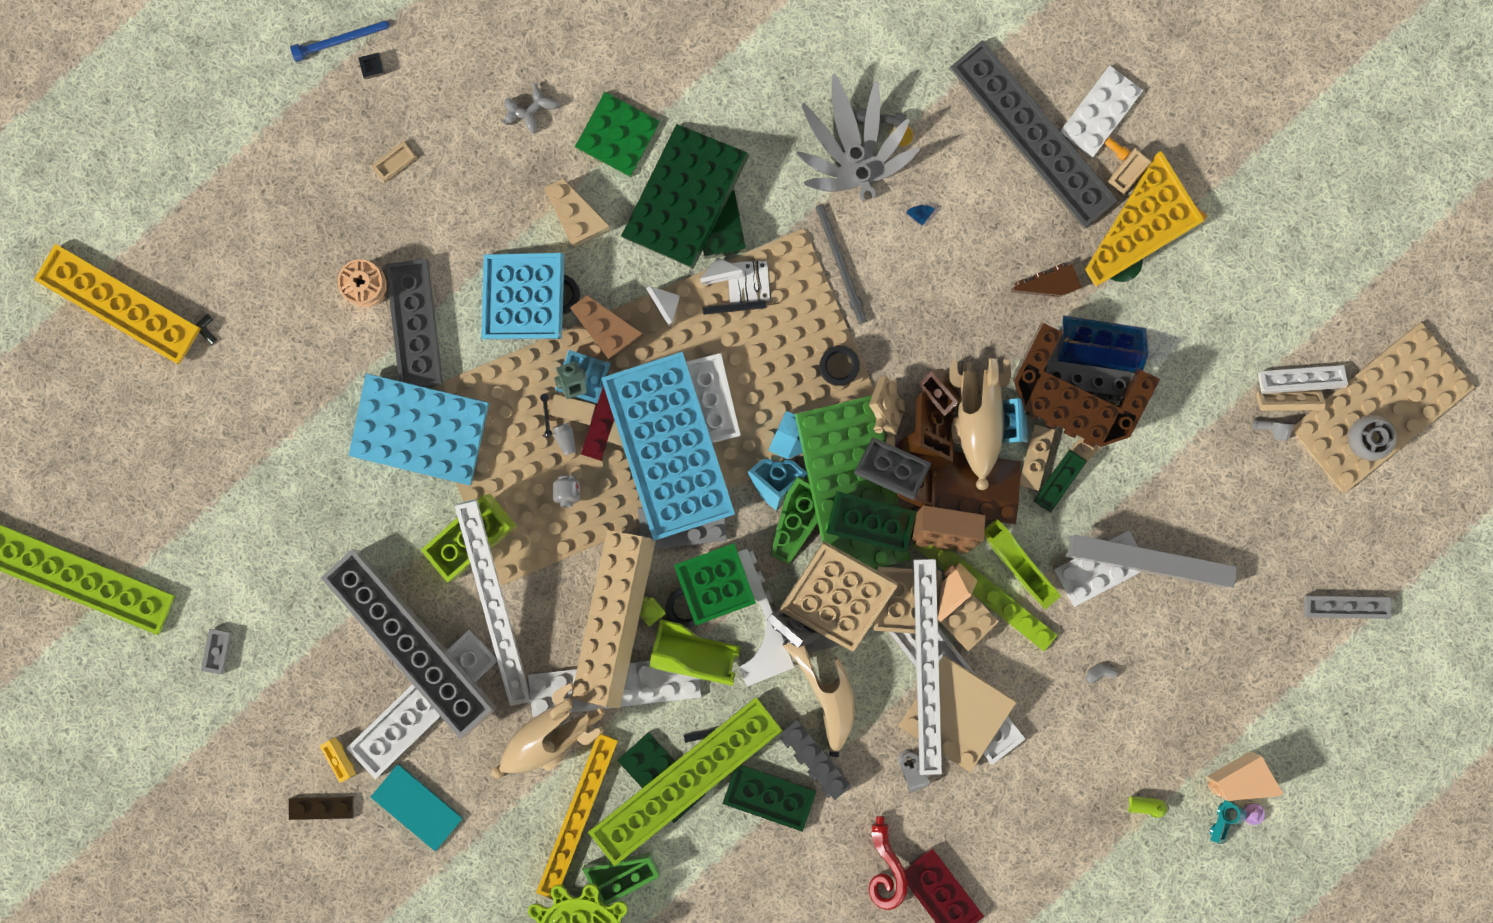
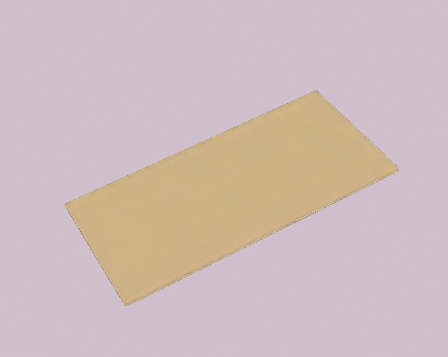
M804 229L726 261L728 263L767 260L770 300H766V308L703 315L704 306L731 304L728 280L702 286L700 278L707 271L704 270L661 289L680 296L674 322L670 327L650 294L611 310L612 313L644 335L611 361L608 360L582 323L562 331V339H542L443 382V385L430 387L431 389L490 403L472 485L455 483L463 502L478 500L482 495L491 494L517 525L514 530L491 549L500 585L507 584L603 543L607 530L626 533L640 527L638 507H642L623 446L608 442L602 461L581 455L590 425L549 415L554 394L565 397L564 393L555 390L556 383L554 377H557L556 368L563 366L568 350L611 363L607 373L609 375L683 352L685 361L721 353L741 435L712 443L727 489L750 480L748 471L762 459H772V462H784V460L795 461L804 457L802 453L785 459L768 451L786 411L795 414L873 394L874 388ZM836 345L851 348L857 354L860 361V368L856 378L844 386H834L827 383L819 370V362L823 353ZM837 353L829 358L827 369L833 377L843 378L850 373L852 363L847 355ZM542 394L549 396L547 405L550 430L554 433L553 427L568 422L569 426L573 429L576 452L564 455L553 435L550 438L545 437L544 407L540 399ZM573 397V398H571V399H575V400H579V401H583V402L595 404V405L597 406L596 403H593V402H590V401H587V400H584V399H581V398H578V397ZM559 476H574L575 480L581 484L580 501L573 503V507H560V503H556L553 500V483L558 480Z

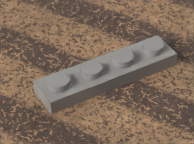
M1304 596V617L1391 619V597Z

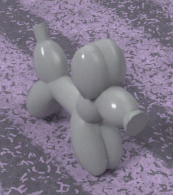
M532 83L534 88L532 96L535 101L528 109L518 108L516 102L511 98L505 99L504 105L509 112L505 115V120L502 122L506 126H508V123L514 122L517 117L525 118L528 130L534 134L537 130V123L533 116L540 107L548 110L559 108L556 100L544 97L543 92L537 87L536 83Z

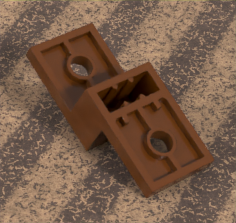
M923 392L916 396L915 432L900 440L898 448L930 462L931 467L914 500L898 493L897 497L919 507L923 505L935 507L936 471L953 462L951 428L954 419V408L947 416H944Z

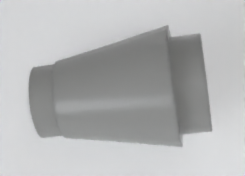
M569 423L553 427L554 433L552 435L564 455L576 452L573 429L569 426Z

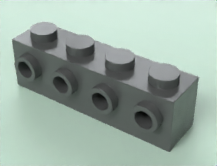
M1052 360L1048 361L1044 369L1047 373L1098 398L1101 395L1109 396L1111 401H1121L1130 383L1132 373Z
M797 718L782 729L780 740L787 748L790 746L796 752L793 756L801 765L803 763L806 764L809 768L807 771L809 776L814 781L819 780L823 785L820 789L827 798L832 796L836 800L851 788L849 781Z

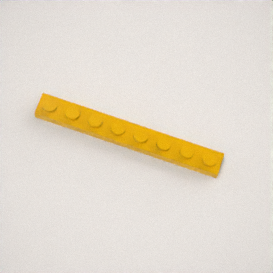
M601 734L595 740L537 888V894L553 900L551 889L555 885H562L618 742L617 739Z

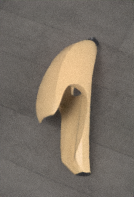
M786 640L782 646L800 666L824 710L823 718L829 746V756L839 757V750L845 744L853 728L855 717V700L848 674L838 657H834L839 678L833 684H823L817 677L806 646L797 647Z

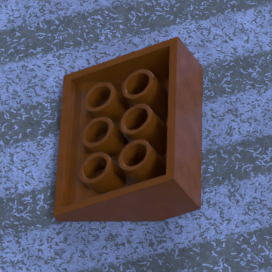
M953 451V462L936 471L935 507L985 515V520L987 521L998 519L1001 523L1016 524L1019 506L1021 461L997 458L993 469L986 476L989 484L988 488L979 490L976 487V482L979 478L972 471L965 454Z

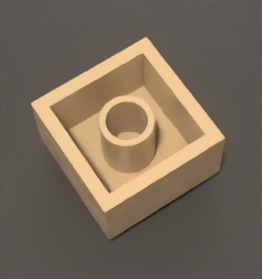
M972 594L940 623L965 650L969 651L999 621Z

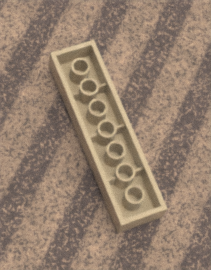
M607 530L574 680L575 688H573L571 694L572 699L620 709L655 546L653 539Z

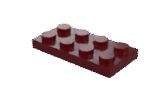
M932 847L904 868L909 889L935 923H977L984 918L982 912Z

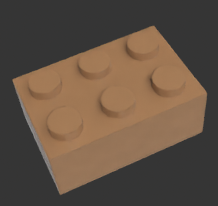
M923 505L916 513L910 542L916 543L920 547L931 545L936 546L939 550H948L950 548L956 549L959 553H969L984 540L985 515Z

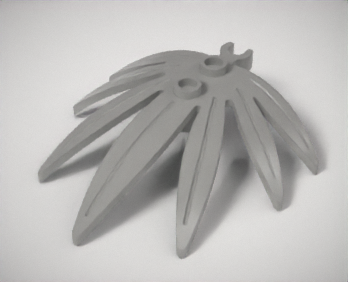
M834 73L832 74L833 112L845 153L842 152L827 127L805 103H802V109L810 128L820 144L841 167H837L811 154L798 151L797 156L813 169L823 174L837 177V179H809L804 181L805 186L827 192L845 191L860 186L859 197L863 202L865 201V192H870L872 198L876 197V192L874 188L870 187L869 183L887 178L901 170L916 156L920 148L916 147L907 150L884 164L896 150L909 124V119H906L887 138L877 156H873L880 122L878 81L874 82L868 101L864 124V147H862L852 107L837 75Z

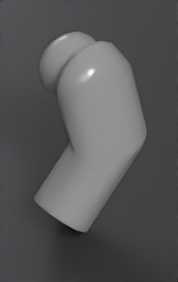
M1096 664L1087 671L1086 680L1093 684L1102 676L1115 679L1117 669L1103 664Z

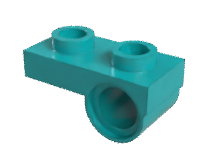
M1227 800L1220 803L1217 810V815H1219L1217 822L1212 825L1210 835H1212L1210 840L1218 844L1225 843L1231 824H1241L1246 818V812L1241 806ZM1232 809H1236L1238 813L1235 820L1230 818V811Z

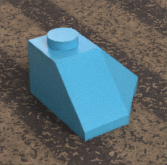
M788 411L785 412L768 451L785 459L803 453L795 415Z
M762 459L748 471L760 497L776 511L783 506L786 493L797 476H808L807 472L793 460L772 462V459Z

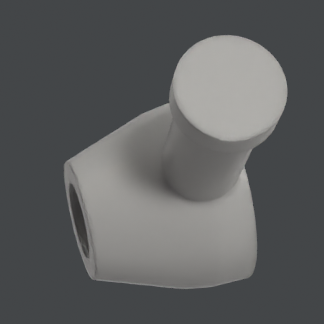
M1253 419L1252 429L1272 430L1274 439L1288 440L1293 431L1294 423L1284 422L1282 424L1278 423L1279 421L1270 422Z

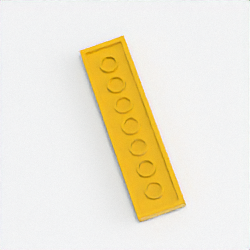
M54 244L34 278V281L179 365L201 330L200 327L58 244Z

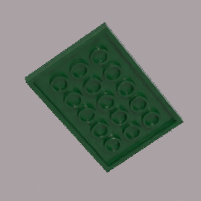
M676 124L621 237L694 269L750 155L743 150Z

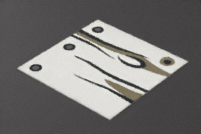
M767 260L730 263L742 269L743 277L728 280L730 303L770 300Z

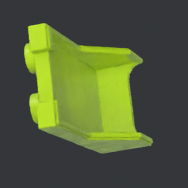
M660 619L649 668L733 686L736 673L732 672L734 658L739 659L741 646L700 638L680 623Z

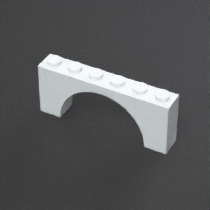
M746 548L739 551L738 555L753 596L761 606L766 622L765 636L760 648L753 657L739 665L746 685L750 686L795 668L793 662L796 661L782 646L788 638L774 630L772 624L767 621L770 614L777 611H772L769 603H772L773 600L769 590L764 592L762 583H765L761 570L756 572L754 564L757 563L753 551L748 552Z

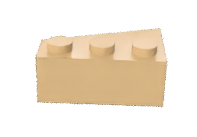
M564 179L544 187L573 248L611 230L610 226Z

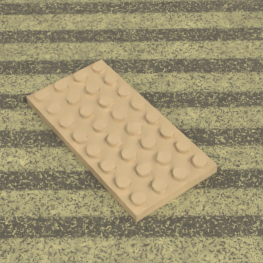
M1420 322L1347 381L1348 385L1346 388H1338L1324 399L1326 403L1324 410H1311L1294 424L1292 432L1344 494L1475 387L1423 323ZM1362 416H1382L1388 419L1394 426L1397 435L1396 445L1393 451L1385 458L1377 461L1364 460L1356 456L1350 449L1348 443L1349 429ZM1368 424L1363 431H1366L1367 429L1373 427L1369 426L1370 424ZM1376 432L1372 435L1375 443L1379 440V435Z

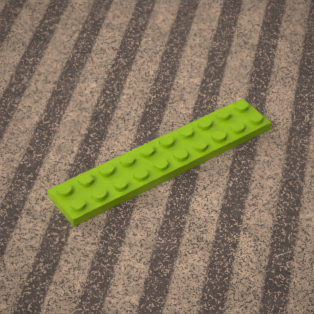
M0 524L1 572L153 634L160 635L176 595Z
M756 697L753 698L589 830V835L611 863L616 866L783 730Z

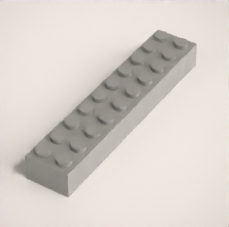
M352 549L321 577L325 584L459 738L468 736L497 709L360 550Z

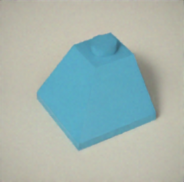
M1021 398L1003 400L1004 433L1002 443L1028 442L1029 430Z

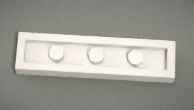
M1344 365L1260 371L1258 374L1261 394L1346 388L1348 385Z

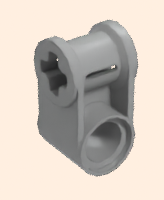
M911 750L901 752L898 761L909 792L913 793L930 786L927 775L919 774L918 756ZM910 756L913 760L911 761L912 764L908 766L905 762L907 761L906 758Z

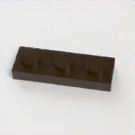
M354 796L297 797L288 799L289 820L354 818Z

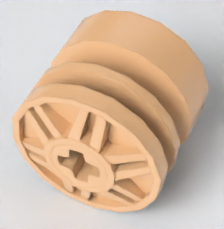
M356 259L348 262L342 267L338 275L340 293L345 299L360 307L378 305L384 300L388 292L386 274L381 268L367 260ZM358 280H365V284H357Z

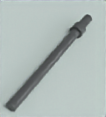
M823 204L817 205V213L850 299L848 301L850 308L854 310L859 325L867 322L861 307L863 303L855 291Z

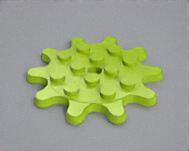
M594 883L587 884L583 889L582 895L577 897L569 894L565 886L558 884L551 889L553 905L546 907L539 903L531 904L528 908V914L538 923H621V918L625 916L628 908L627 904L621 900L612 905L602 903L598 898L599 889Z

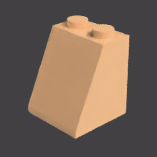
M1252 751L1207 776L1210 781L1207 783L1210 791L1227 801L1283 795L1263 757Z

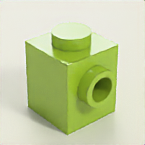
M647 596L643 598L640 616L650 627L666 614L665 609L654 596L650 599Z

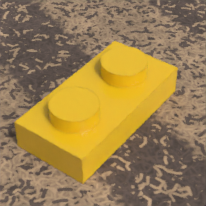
M336 737L320 745L340 783L356 774L352 762L348 760L343 751L342 744Z

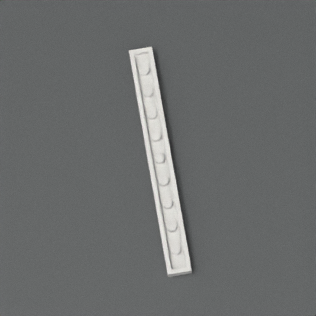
M475 499L455 504L456 513L509 705L513 706L530 702L528 684L478 501Z
M914 559L919 774L933 775L942 774L936 559Z

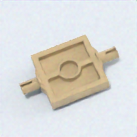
M887 376L879 377L869 406L876 417L875 432L882 433L884 428L888 436L897 434L906 406L903 399L897 394L898 381L891 380L890 382Z

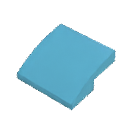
M568 350L563 365L576 361L579 368L584 369L587 377L585 381L587 393L576 397L597 404L603 388L601 378L607 376L611 363ZM556 386L555 390L563 393L562 389L558 390Z

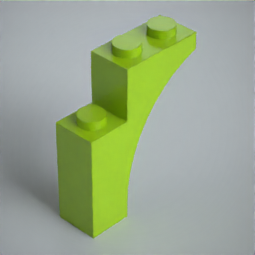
M998 519L984 530V538L1000 561L1013 573L1024 590L1045 610L1061 597L1060 593L1026 555L1010 531Z

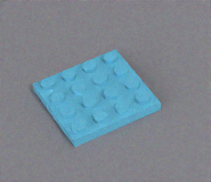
M563 253L484 255L481 339H562Z

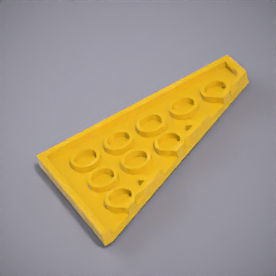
M1162 151L1155 154L1152 162L1147 167L1085 268L1095 287L1204 221Z

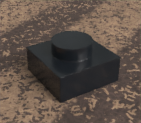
M379 52L358 57L365 80L385 75Z

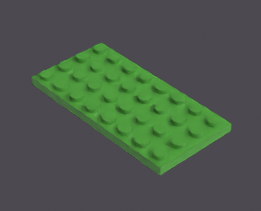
M872 395L795 413L822 542L823 540L873 569L911 560L909 548L907 553L826 533L836 491L900 507L896 492L854 474L872 437L886 443L884 430L882 433H876L874 430L876 417L869 406Z

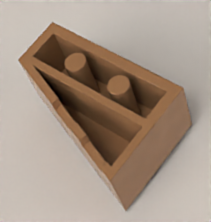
M588 295L570 307L609 361L644 336L640 331Z

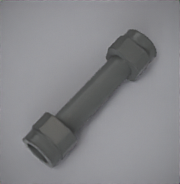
M856 109V122L865 124L867 109ZM896 113V116L880 114V123L894 124L896 128L906 120V115L902 113Z

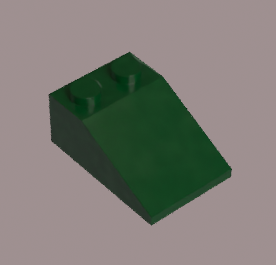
M732 190L703 249L704 259L746 252L735 190Z

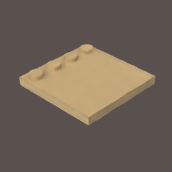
M823 540L783 602L780 611L854 652L897 588L898 582Z
M943 655L939 661L941 754L971 773L1016 704V700ZM916 696L898 724V727L918 739V706Z

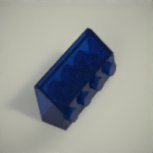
M1063 315L1061 325L1063 333L1059 339L1058 361L1135 373L1137 368L1144 369L1148 357L1146 328Z

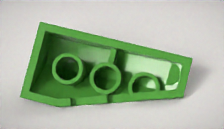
M797 476L786 493L770 553L771 556L787 565L790 564L818 522L807 477Z

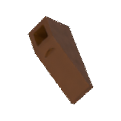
M1065 263L1053 267V272L1047 274L1046 271L1035 274V279L1027 282L1025 278L1015 282V287L1011 289V292L1061 297L1082 287L1073 265L1066 266Z

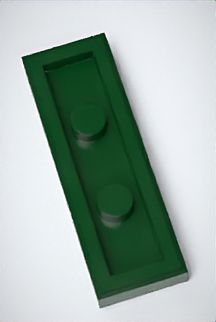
M1069 448L1033 501L1051 513L1087 460Z

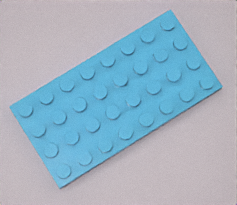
M683 352L602 377L603 386L653 541L735 515Z

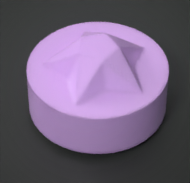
M1249 803L1244 806L1243 809L1246 812L1245 821L1247 823L1258 825L1264 820L1265 812L1260 805Z

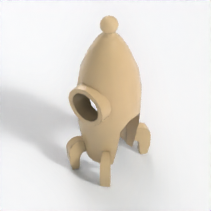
M997 358L989 359V368L984 370L981 408L979 405L976 372H972V363H963L962 376L958 373L957 361H951L949 381L952 386L960 388L958 416H955L952 422V437L956 444L961 445L968 464L979 479L976 482V487L979 490L988 488L989 484L986 476L993 469L1002 447L1004 411L1001 387L1007 386L1012 378L1009 360H1003L1002 373L999 375Z
M570 683L556 690L552 695V701L555 706L534 717L515 733L503 753L500 767L496 766L492 769L493 777L498 779L504 775V772L523 773L539 767L546 771L552 770L560 763L565 755V751L577 740L580 744L587 745L602 734L604 730L601 726L592 732H588L587 729L605 715L603 708H599L590 715L586 712L565 725L558 726L570 715V709L573 707L572 698L567 700L566 695L575 686L573 683Z

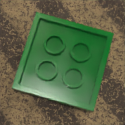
M604 92L575 148L631 178L660 121Z
M734 543L674 565L695 625L756 604Z

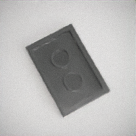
M872 437L854 474L914 500L931 467V463Z

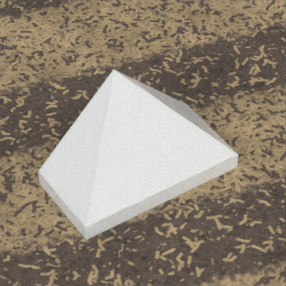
M717 257L702 275L700 281L702 286L741 278L743 277L742 269Z
M647 287L648 293L670 327L674 322L680 296L655 287Z

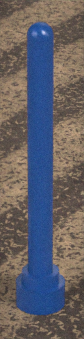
M388 21L378 22L306 46L295 44L290 46V50L295 62L304 60L307 54L388 29L390 24Z

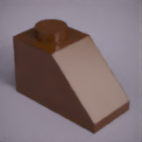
M943 368L931 370L918 384L944 416H947L960 402L958 389L951 385L949 375Z

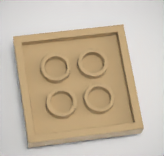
M878 567L877 571L898 582V586L875 619L873 631L915 634L914 569ZM936 571L937 624L939 621L938 610L942 571Z

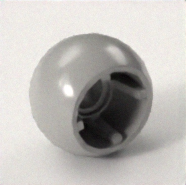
M1378 415L1362 416L1351 425L1348 432V443L1352 452L1361 459L1368 461H1377L1388 456L1393 451L1397 441L1396 431L1392 423ZM1368 424H1370L1369 426L1373 427L1367 429L1366 431H1363ZM1374 432L1378 433L1379 440L1377 443H1375L1372 439V435Z

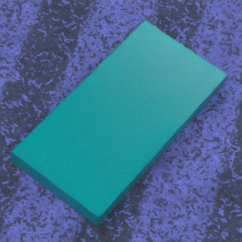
M400 764L396 765L371 795L375 802L434 851L440 847L463 819L461 815Z

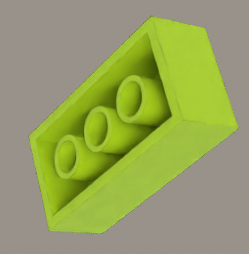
M491 494L482 495L477 501L490 549H492L514 530L517 525ZM458 517L421 549L447 583L456 580L471 567Z

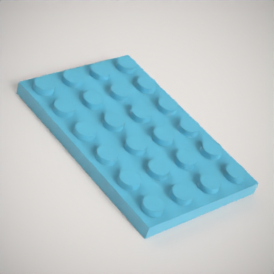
M367 373L363 384L349 456L470 486L473 482L490 403Z

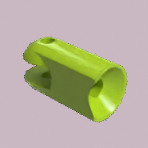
M1139 796L1129 797L1128 813L1147 814L1155 818L1163 817L1167 813V805L1163 800Z

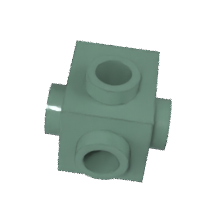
M576 361L556 368L557 377H554L558 390L562 389L566 399L587 393L585 385L587 380L586 373L583 368H579Z

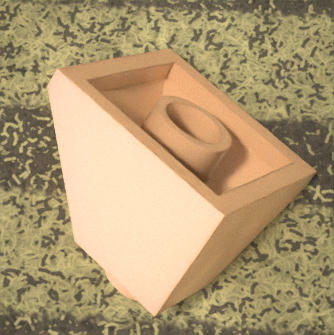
M960 562L955 567L953 565L949 566L943 573L945 576L941 582L938 620L940 622L972 595L977 583V579Z

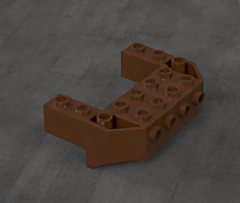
M1041 322L1023 359H1020L1012 378L1018 397L1022 400L1023 409L1026 410L1025 415L1035 420L1040 417L1046 420L1044 424L1054 429L1059 426L1065 429L1064 433L1072 438H1076L1078 435L1084 438L1083 443L1093 448L1095 445L1103 447L1131 437L1160 379L1137 368L1119 405L1098 398L1044 370L1063 332Z

